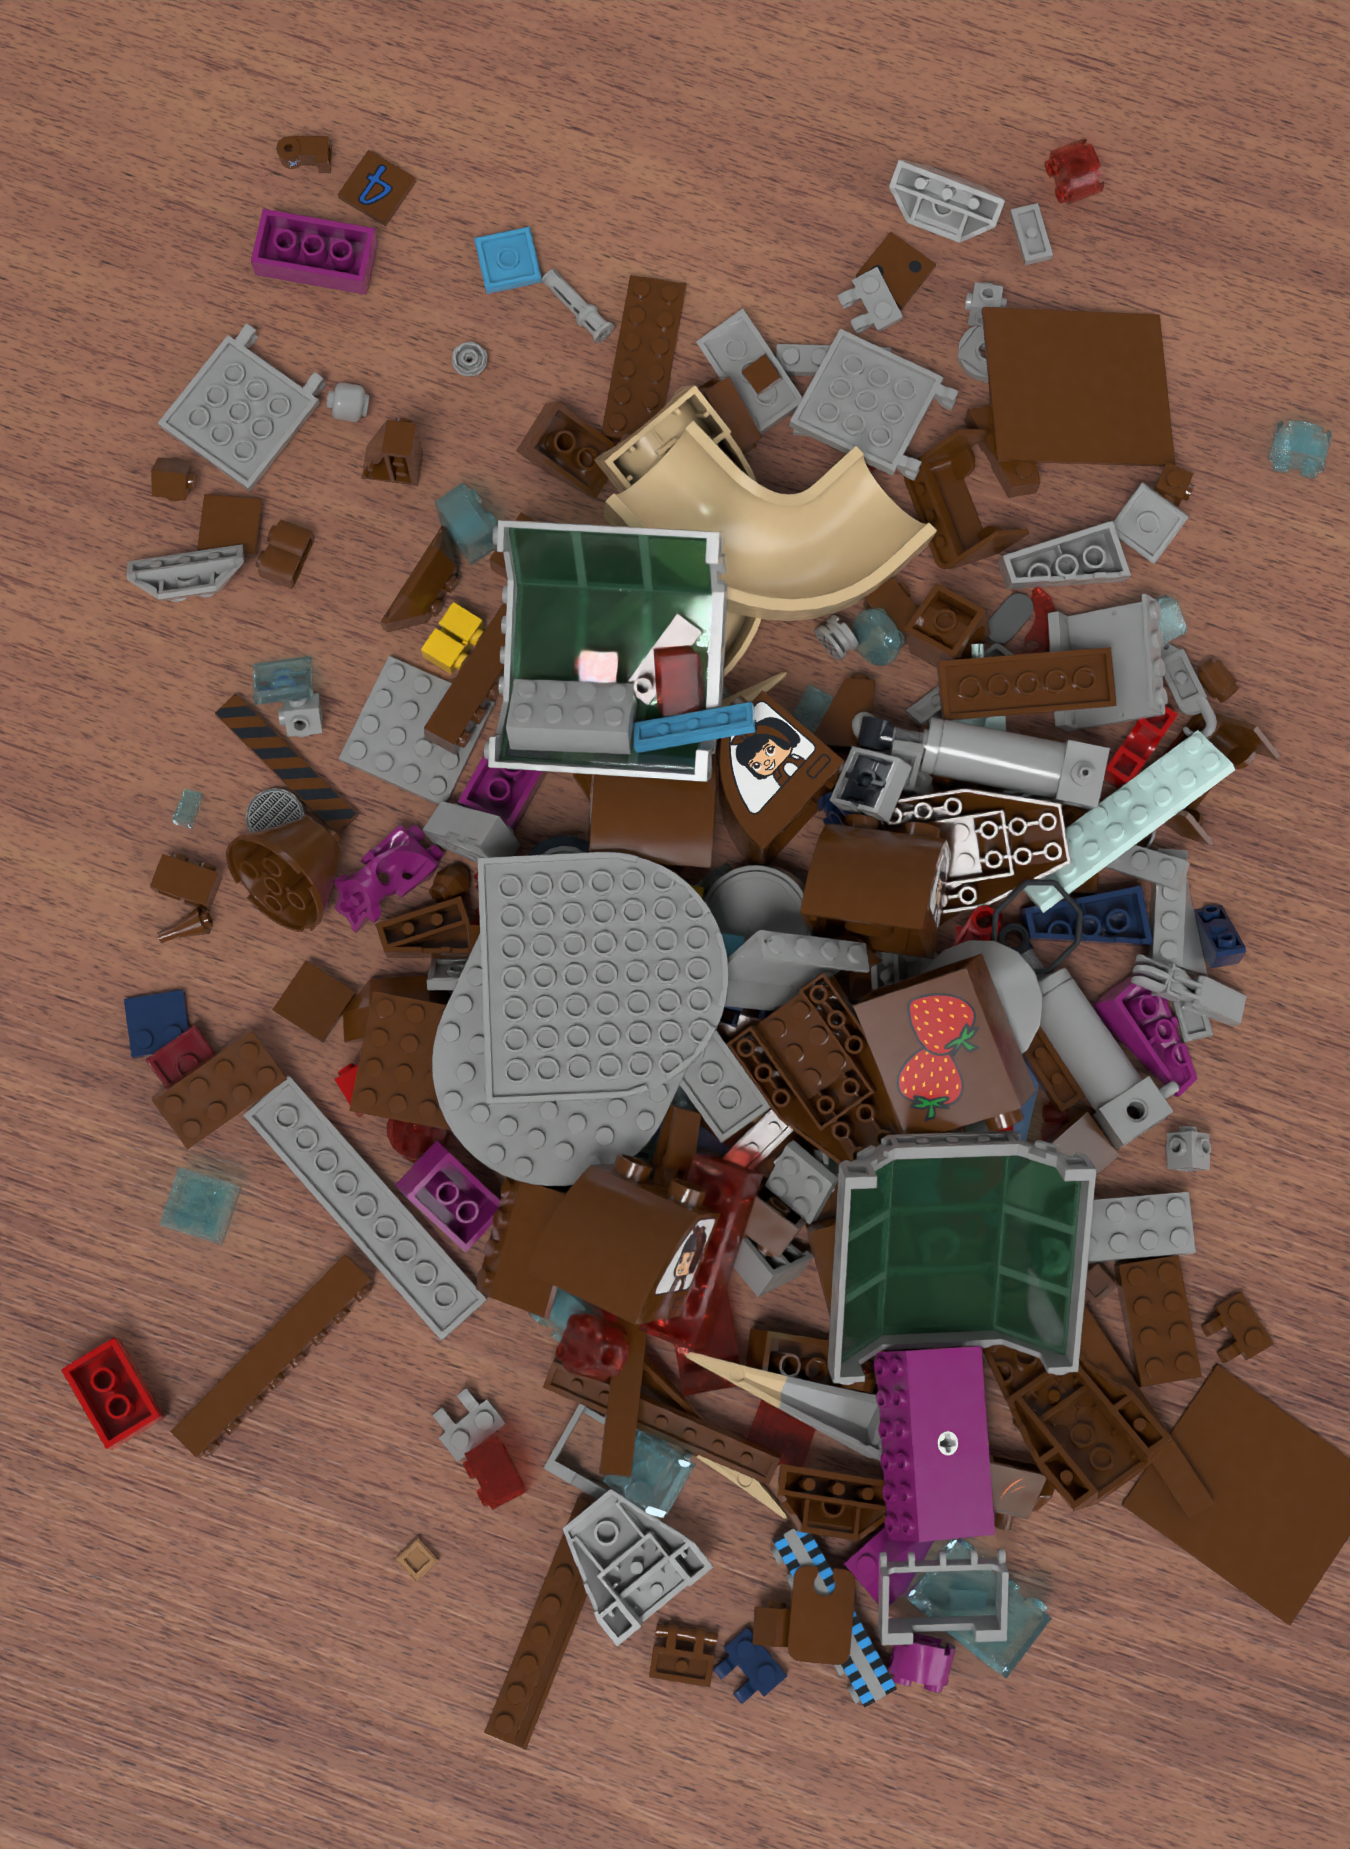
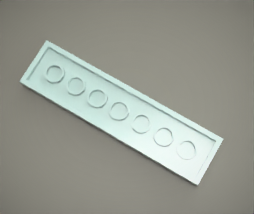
M1197 730L1099 803L1098 808L1091 809L1068 826L1065 830L1071 863L1039 880H1056L1068 894L1235 771L1232 762ZM1027 886L1023 890L1043 913L1064 898L1054 886Z

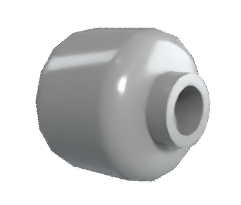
M339 382L335 386L334 391L328 390L326 408H331V415L334 419L356 423L361 419V416L366 417L369 394H365V390L361 385Z

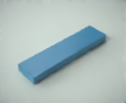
M752 702L635 722L634 748L636 753L754 733L756 732L754 705Z

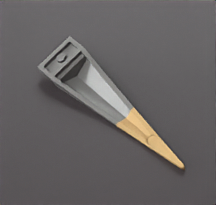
M693 1352L685 1354L688 1359L867 1458H874L880 1461L882 1442L878 1432L880 1413L876 1402V1395L788 1377Z

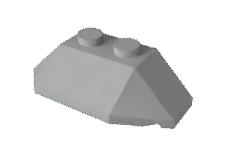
M900 159L889 185V189L894 195L907 223L959 243L995 228L1006 200L982 185L928 165Z
M241 544L127 561V580L160 601L171 600L179 602L195 596L211 597L215 593H221L244 563V547Z

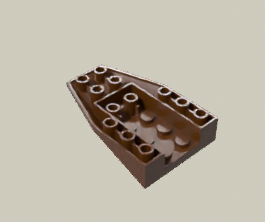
M962 788L901 796L897 801L890 821L880 820L881 831L903 833L904 824L907 822L930 824L939 828V838L947 840L951 852V861L942 914L975 909L979 906H988L1010 895L1023 881L1039 880L1071 863L1061 803Z
M823 972L801 988L797 996L759 1024L747 1028L728 1042L727 1045L777 1117L840 1164L845 1160L851 1162L856 1160L857 1153L870 1145L875 1146V1148L878 1147L885 1136L904 1134L856 1011L832 972Z

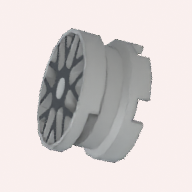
M831 615L826 620L827 623L824 626L819 625L814 632L825 650L833 658L841 661L846 657L847 651H853L859 644L849 627L844 622L842 624L837 622L839 617Z

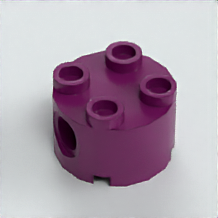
M913 1632V1644L893 1646V1653L887 1670L894 1676L893 1681L898 1684L911 1686L913 1681L924 1684L923 1688L926 1690L940 1693L943 1686L948 1685L956 1646L948 1642L947 1647L941 1646L942 1639Z

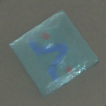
M311 656L253 664V699L255 705L313 697V665Z

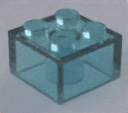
M462 483L434 501L440 523L447 528L449 536L470 565L496 550L497 545L493 544L494 526H498V523L490 511L484 512L480 505L482 500L473 488L468 490L466 485Z
M178 1167L159 1225L165 1229L222 1246L241 1188L236 1184Z
M636 1429L631 1477L606 1475L603 1482L644 1512L666 1518L696 1464L656 1436Z

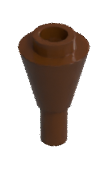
M197 907L175 923L173 927L158 932V938L161 943L177 937L210 934V927H213V921L207 910L203 911L200 907Z

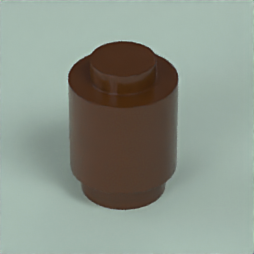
M1209 659L1197 669L1200 673L1197 677L1201 685L1214 700L1218 699L1220 703H1223L1239 690V687L1235 684L1237 680L1220 660L1213 662L1212 659Z

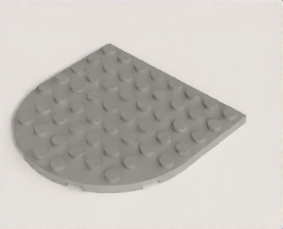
M616 852L477 858L487 1104L629 1097L647 1092L672 1080L697 1059L708 1045L721 1020L728 992L729 968L727 952L718 924L706 903L687 882L660 864L639 858L638 856Z
M480 934L440 1020L432 1057L433 1080L439 1106L446 1122L462 1145L475 1158L496 1172L517 1181L543 1186L573 1185L590 1165L614 1164L618 1153L633 1157L650 1142L661 1126L687 1070L686 1068L672 1080L657 1088L629 1097L487 1104Z

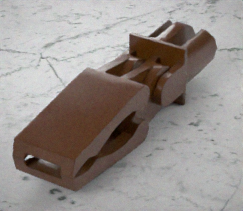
M674 1105L669 1107L652 1160L653 1165H655L653 1182L668 1188L672 1178L686 1181L688 1173L693 1171L701 1113L698 1111Z

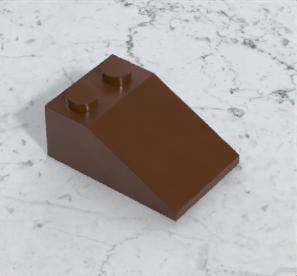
M558 401L544 405L516 451L540 469L592 499H596L608 477L594 459L603 452L615 447L616 444Z
M763 1178L749 1192L729 1222L734 1225L733 1229L744 1238L750 1237L757 1242V1247L764 1254L770 1257L774 1255L776 1258H779L807 1222L765 1187L768 1180Z
M758 1329L750 1330L745 1366L841 1388L842 1385L840 1383H833L827 1368L829 1340Z

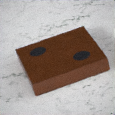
M890 232L858 271L856 278L878 267L898 308L902 310L935 269L936 264Z

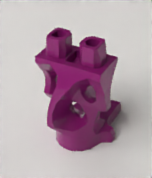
M399 825L381 843L365 854L361 859L363 864H367L364 868L351 875H342L335 879L334 883L339 891L335 909L339 914L348 919L351 929L355 933L365 926L368 919L373 923L379 919L382 913L379 904L384 898L395 893L402 898L421 883L429 881L435 873L444 854L436 845H431L425 850L419 844L422 842L424 834L417 825L406 829ZM381 872L388 874V883L383 884L379 881L378 875ZM407 872L412 875V878L404 879L402 874Z

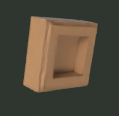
M419 1538L395 1559L415 1582L422 1578L439 1561Z

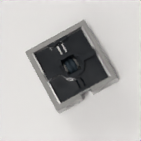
M852 746L829 801L841 810L860 815L863 812L869 817L889 822L912 767L901 758Z

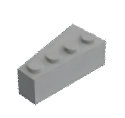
M1113 521L1003 555L997 562L1006 589L1125 582L1131 576Z

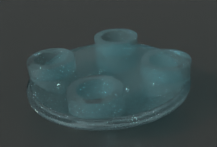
M880 607L865 610L854 620L852 633L858 641L859 645L856 649L866 661L877 666H884L893 662L898 656L900 647L904 645L905 638L891 618L887 616L886 611Z

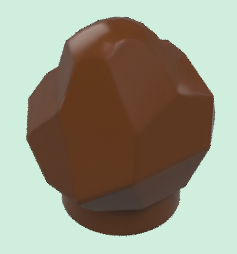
M455 865L438 871L433 881V886L429 889V893L434 901L441 903L459 896L463 898L470 888L468 870L462 866Z

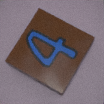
M368 150L339 191L338 198L382 225L387 226L417 181L416 177Z

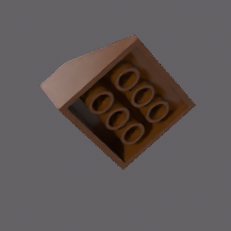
M506 1176V1180L501 1186L499 1206L493 1216V1228L490 1239L485 1245L483 1265L477 1274L476 1290L490 1298L543 1318H550L558 1287L526 1273V1269L540 1237L567 1192L555 1186L529 1184Z

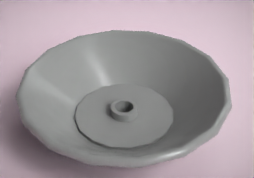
M969 940L944 950L924 969L923 973L982 953L1021 1054H1023L1029 1048L1041 1021L1043 997L1035 971L1019 952L996 941Z

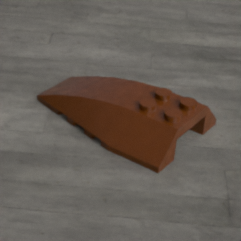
M1032 1316L1015 1327L1063 1344V1339ZM992 1345L983 1349L985 1358L1034 1463L1073 1512L1096 1505L1144 1471L1172 1441V1438L1130 1389L1124 1385H1119L1111 1379L1110 1374L1102 1368L1099 1370L1087 1361L1086 1357L1081 1353L1079 1356L1078 1372L1055 1375L1047 1373L1040 1358L1005 1345ZM1055 1379L1071 1395L1066 1398L1055 1387L1051 1391L1045 1387ZM1081 1408H1087L1084 1412L1077 1413Z

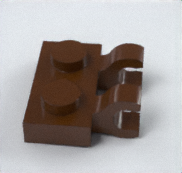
M1242 1292L1214 1307L1218 1316L1201 1326L1206 1337L1225 1327L1233 1339L1234 1343L1217 1352L1222 1363L1228 1362L1240 1354L1243 1355L1245 1360H1249L1274 1345Z

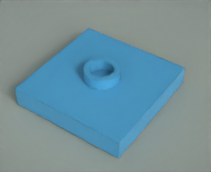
M530 227L474 238L486 294L542 283Z

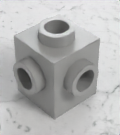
M975 282L973 293H967L964 310L969 311L967 325L983 326L981 313L983 307L1006 308L1007 299L1002 298L1003 286L987 282Z
M295 693L284 697L283 708L279 709L280 726H286L287 737H307L311 734L323 733V714L319 693L306 695Z
M1190 1126L1179 1127V1132L1167 1133V1169L1182 1172L1210 1170L1211 1144L1209 1134L1197 1132V1127Z

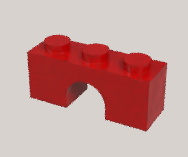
M1165 706V715L1139 719L1107 765L1104 780L1119 789L1136 777L1178 714Z

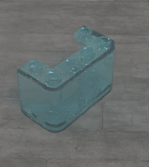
M963 1538L947 1539L939 1551H946V1560L969 1559V1551L975 1548ZM938 1552L932 1560H938ZM995 1570L922 1572L903 1597L927 1617L996 1615L997 1575L993 1573ZM1010 1578L1008 1579L1007 1641L975 1642L972 1630L945 1631L1004 1678L1009 1676L1052 1619L1046 1614L1049 1608L1036 1597L1030 1596L1027 1599L1018 1593L1021 1587Z

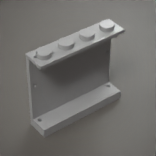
M1141 594L1142 602L1067 616L1059 611L1048 613L1050 652L1111 647L1116 695L1115 707L1054 712L1056 727L1070 732L1165 715V704L1168 702V697L1163 687V676H1165L1166 669L1164 661L1161 659L1163 636L1159 630L1158 620L1161 618V608L1156 599L1147 594Z
M759 930L727 958L729 980L725 1006L776 1011L797 996L801 988L823 972H832L833 975L840 970L868 973L870 969L866 944Z

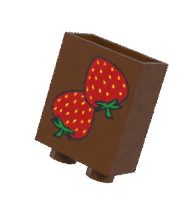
M982 953L871 990L854 1005L904 1134L966 1132L964 1126L985 1120L989 1131H998L1023 1120L1024 1116L1020 1108L1036 1090Z

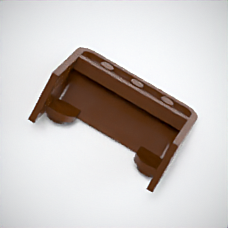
M989 429L955 431L917 458L922 463L914 481L904 476V481L919 521L924 524L930 523L937 530L929 543V547L935 563L944 570L955 569L997 555L1029 535L1028 529L1002 530L998 526H987L983 529L965 484L964 478L969 476L975 468V456L971 447L991 434Z
M1199 713L1185 727H1188L1193 732L1197 730L1200 732L1206 727V722L1202 714ZM1215 714L1217 726L1213 734L1207 739L1232 762L1235 769L1249 766L1257 754L1276 760L1280 757L1279 752L1257 725ZM1183 730L1163 756L1188 738ZM1212 788L1164 824L1182 837L1211 846L1214 841L1201 827L1203 817L1195 809Z

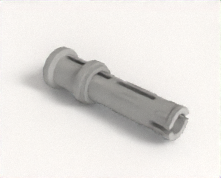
M556 269L549 270L543 276V284L576 316V323L589 331L596 344L603 342L610 336L614 330V325L611 322H607L598 313V308L595 305L585 302Z

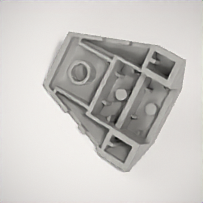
M609 1489L563 1527L586 1593L594 1609L597 1622L616 1646L620 1645L637 1631L646 1619L686 1586L690 1587L714 1567L694 1541L613 1489Z

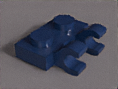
M745 1628L723 1648L729 1656L713 1669L721 1680L736 1666L747 1676L749 1680L733 1693L740 1704L748 1700L757 1690L765 1697L787 1677L763 1646L753 1645V1634L748 1628Z

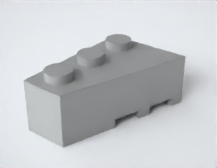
M441 801L423 828L424 833L433 844L478 863L477 858L513 857L521 845L513 835L514 830L506 825L499 816L466 808L457 803L451 804Z
M737 1197L715 1209L721 1212L711 1240L755 1295L760 1297L798 1278L814 1256L807 1250L803 1254L792 1244H789L779 1258H776L774 1255L770 1257L757 1247L758 1243L750 1237L744 1238L733 1229L734 1225L729 1220L743 1202Z

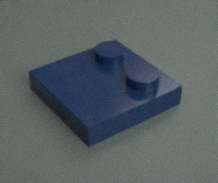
M184 990L124 999L130 1051L133 1059L149 1057L189 1029Z

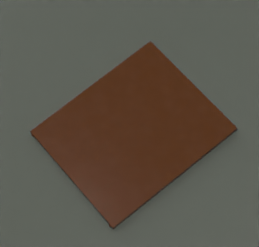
M1000 307L982 308L996 462L1165 467L1168 462L1175 465L1160 314Z
M1216 1365L1170 1432L1171 1437L1214 1503L1188 1519L1153 1465L1150 1464L1128 1496L1123 1500L1121 1506L1290 1626L1294 1623V1619L1350 1537V1458L1225 1369Z

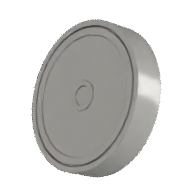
M754 865L734 869L717 880L703 900L714 916L720 932L745 936L744 943L759 930L812 936L800 914L805 885L796 876L778 867Z

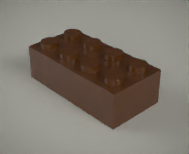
M249 1028L152 1096V1102L188 1150L282 1084L287 1078L252 1028Z
M1179 1255L1114 1267L1132 1369L1138 1387L1202 1377Z

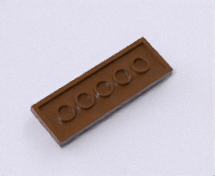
M630 275L601 434L611 441L620 442L624 433L632 435L654 417L666 404L686 292V284Z
M1111 647L936 662L941 717L943 720L953 721L1116 706Z

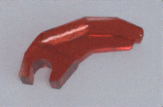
M1036 587L1032 590L1030 597L1036 618L1032 628L1024 638L1025 645L1031 641L1039 644V648L1032 650L1031 654L1045 653L1050 648L1048 613L1057 611L1051 597L1040 587Z

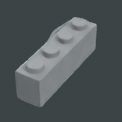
M1157 849V852L1187 861V850ZM1187 874L1180 891L1151 883L1149 926L1153 945L1148 946V957L1166 965L1175 963V967L1186 971V974L1207 976Z

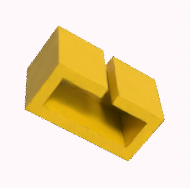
M454 602L439 622V625L442 626L441 630L435 628L421 648L423 658L451 675L454 674L456 669L461 670L469 657L467 655L468 651L473 645H477L484 634L483 621Z

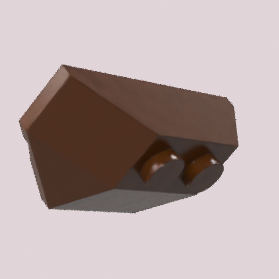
M441 525L420 561L381 619L382 628L386 632L428 623L432 616L436 617L440 613L444 605L442 600L446 593H452L459 581L457 577L458 572L446 527Z
M428 975L370 979L343 1013L344 1042H363L373 991L443 1005L448 1004L451 994L446 990H427Z
M780 1464L776 1496L798 1532L859 1541L885 1522L887 1517L886 1502L883 1498L884 1480Z

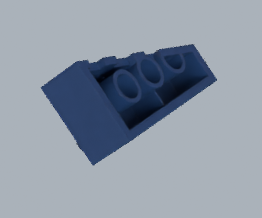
M1141 886L1073 899L1083 912L1080 943L1131 946L1153 945ZM1067 901L1057 902L1044 913L1038 906L1019 911L1022 926L1027 929L1029 940L1075 941L1077 912Z

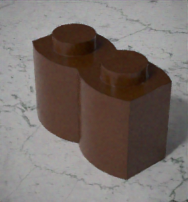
M280 519L277 526L273 525L267 537V541L270 544L265 552H260L256 561L260 577L293 589L315 539L313 531Z

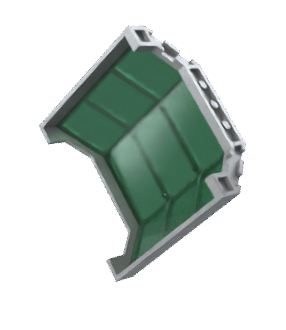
M498 520V526H494L493 544L497 545V552H503L508 579V586L504 585L502 600L504 604H507L506 616H503L501 621V632L506 634L505 646H501L500 663L504 664V676H500L499 693L503 694V703L496 734L490 736L489 741L485 742L484 758L489 760L488 767L706 782L711 779L712 754H715L717 739L636 753L633 734L631 754L510 749L506 724L514 679L627 683L677 613L701 629L702 632L649 705L636 697L638 707L635 722L722 707L728 585L724 583V580H721V574H726L725 554L722 553L724 532Z
M1013 1131L887 1135L882 1138L881 1145L875 1148V1146L870 1145L858 1152L856 1160L841 1162L838 1175L827 1367L833 1383L850 1385L854 1382H865V1375L860 1365L881 1350L901 1351L902 1349L914 1348L919 1350L962 1346H981V1348H987L992 1345H1005L1040 1358L1047 1373L1064 1375L1067 1372H1078L1096 1167L1089 1156L1079 1152L1074 1153V1156L1059 1152V1146L1041 1140H1036L1035 1144L1020 1140L1021 1134Z

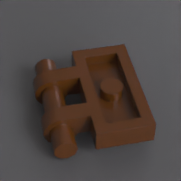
M671 1622L669 1625L657 1624L655 1636L667 1638L666 1647L653 1646L649 1677L710 1687L715 1655L703 1653L704 1644L716 1646L718 1633L707 1632L706 1628L697 1627V1630L678 1627L679 1624ZM676 1639L695 1642L694 1651L675 1649Z

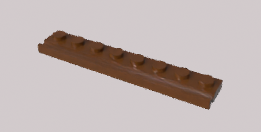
M577 1498L568 1523L592 1503ZM564 1533L484 1732L524 1750L528 1747L588 1595Z

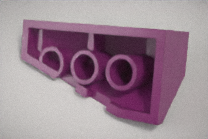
M1132 975L1110 988L1093 1006L1108 1028L1164 1085L1171 1081L1177 1083L1179 1091L1174 1095L1179 1097L1198 1078L1187 1046L1181 1043L1176 1029L1179 1026L1177 1017H1172L1167 999L1158 995L1151 996L1152 991L1131 983V978L1134 976Z
M884 1525L842 1564L854 1575L859 1584L878 1604L879 1553L886 1552L887 1562L907 1561V1552L914 1551L915 1561L924 1560L934 1541L910 1542L888 1540V1533ZM916 1572L892 1573L889 1575V1606L907 1590Z

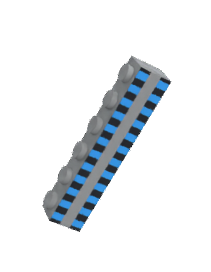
M794 1527L772 1540L774 1547L770 1548V1551L778 1565L784 1563L790 1574L785 1576L791 1589H793V1577L796 1570L802 1566L818 1567V1574L813 1584L815 1592L821 1596H828L834 1591L833 1572L812 1534L798 1532ZM853 1611L849 1658L845 1663L834 1665L839 1676L846 1674L851 1683L846 1688L854 1703L857 1704L861 1701L862 1705L867 1707L897 1690V1687L856 1613Z

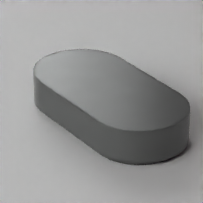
M1017 593L1011 595L988 621L991 633L987 638L989 642L1005 645L1013 639L1033 613L1031 599L1024 594Z

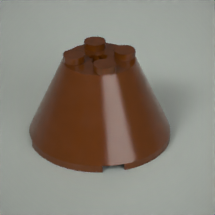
M304 815L301 819L236 837L227 847L226 860L236 884L240 881L250 893L247 899L261 913L286 929L296 932H302L304 929L312 931L322 921L341 861V851L338 846L340 838L335 831L331 829L326 830L315 822L311 816Z

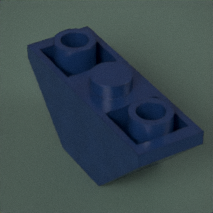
M1206 905L1203 908L1194 909L1203 956L1209 968L1239 964L1246 953V947L1223 906Z

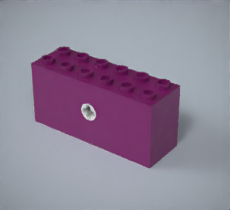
M981 1346L878 1352L874 1363V1371L878 1384L876 1402L880 1413L878 1432L882 1442L880 1462L884 1471L883 1498L886 1502L887 1517L885 1519V1529L888 1533V1540L926 1542L995 1535Z

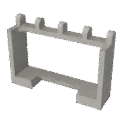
M579 1404L543 1469L599 1499L607 1490L556 1461L583 1413L605 1425V1417L590 1410L587 1406ZM636 1428L635 1443L678 1467L652 1514L658 1518L693 1454L687 1451L682 1461L663 1451L668 1443L667 1441L662 1439L657 1448L639 1438L637 1434L640 1429Z
M1005 1549L997 1550V1558L978 1559L977 1550L969 1551V1559L946 1560V1551H938V1560L915 1561V1553L913 1551L907 1552V1561L887 1562L886 1552L879 1553L878 1633L881 1644H913V1632L972 1630L975 1642L1007 1641L1009 1572L1006 1566ZM969 1570L997 1571L996 1615L889 1618V1575L892 1573Z

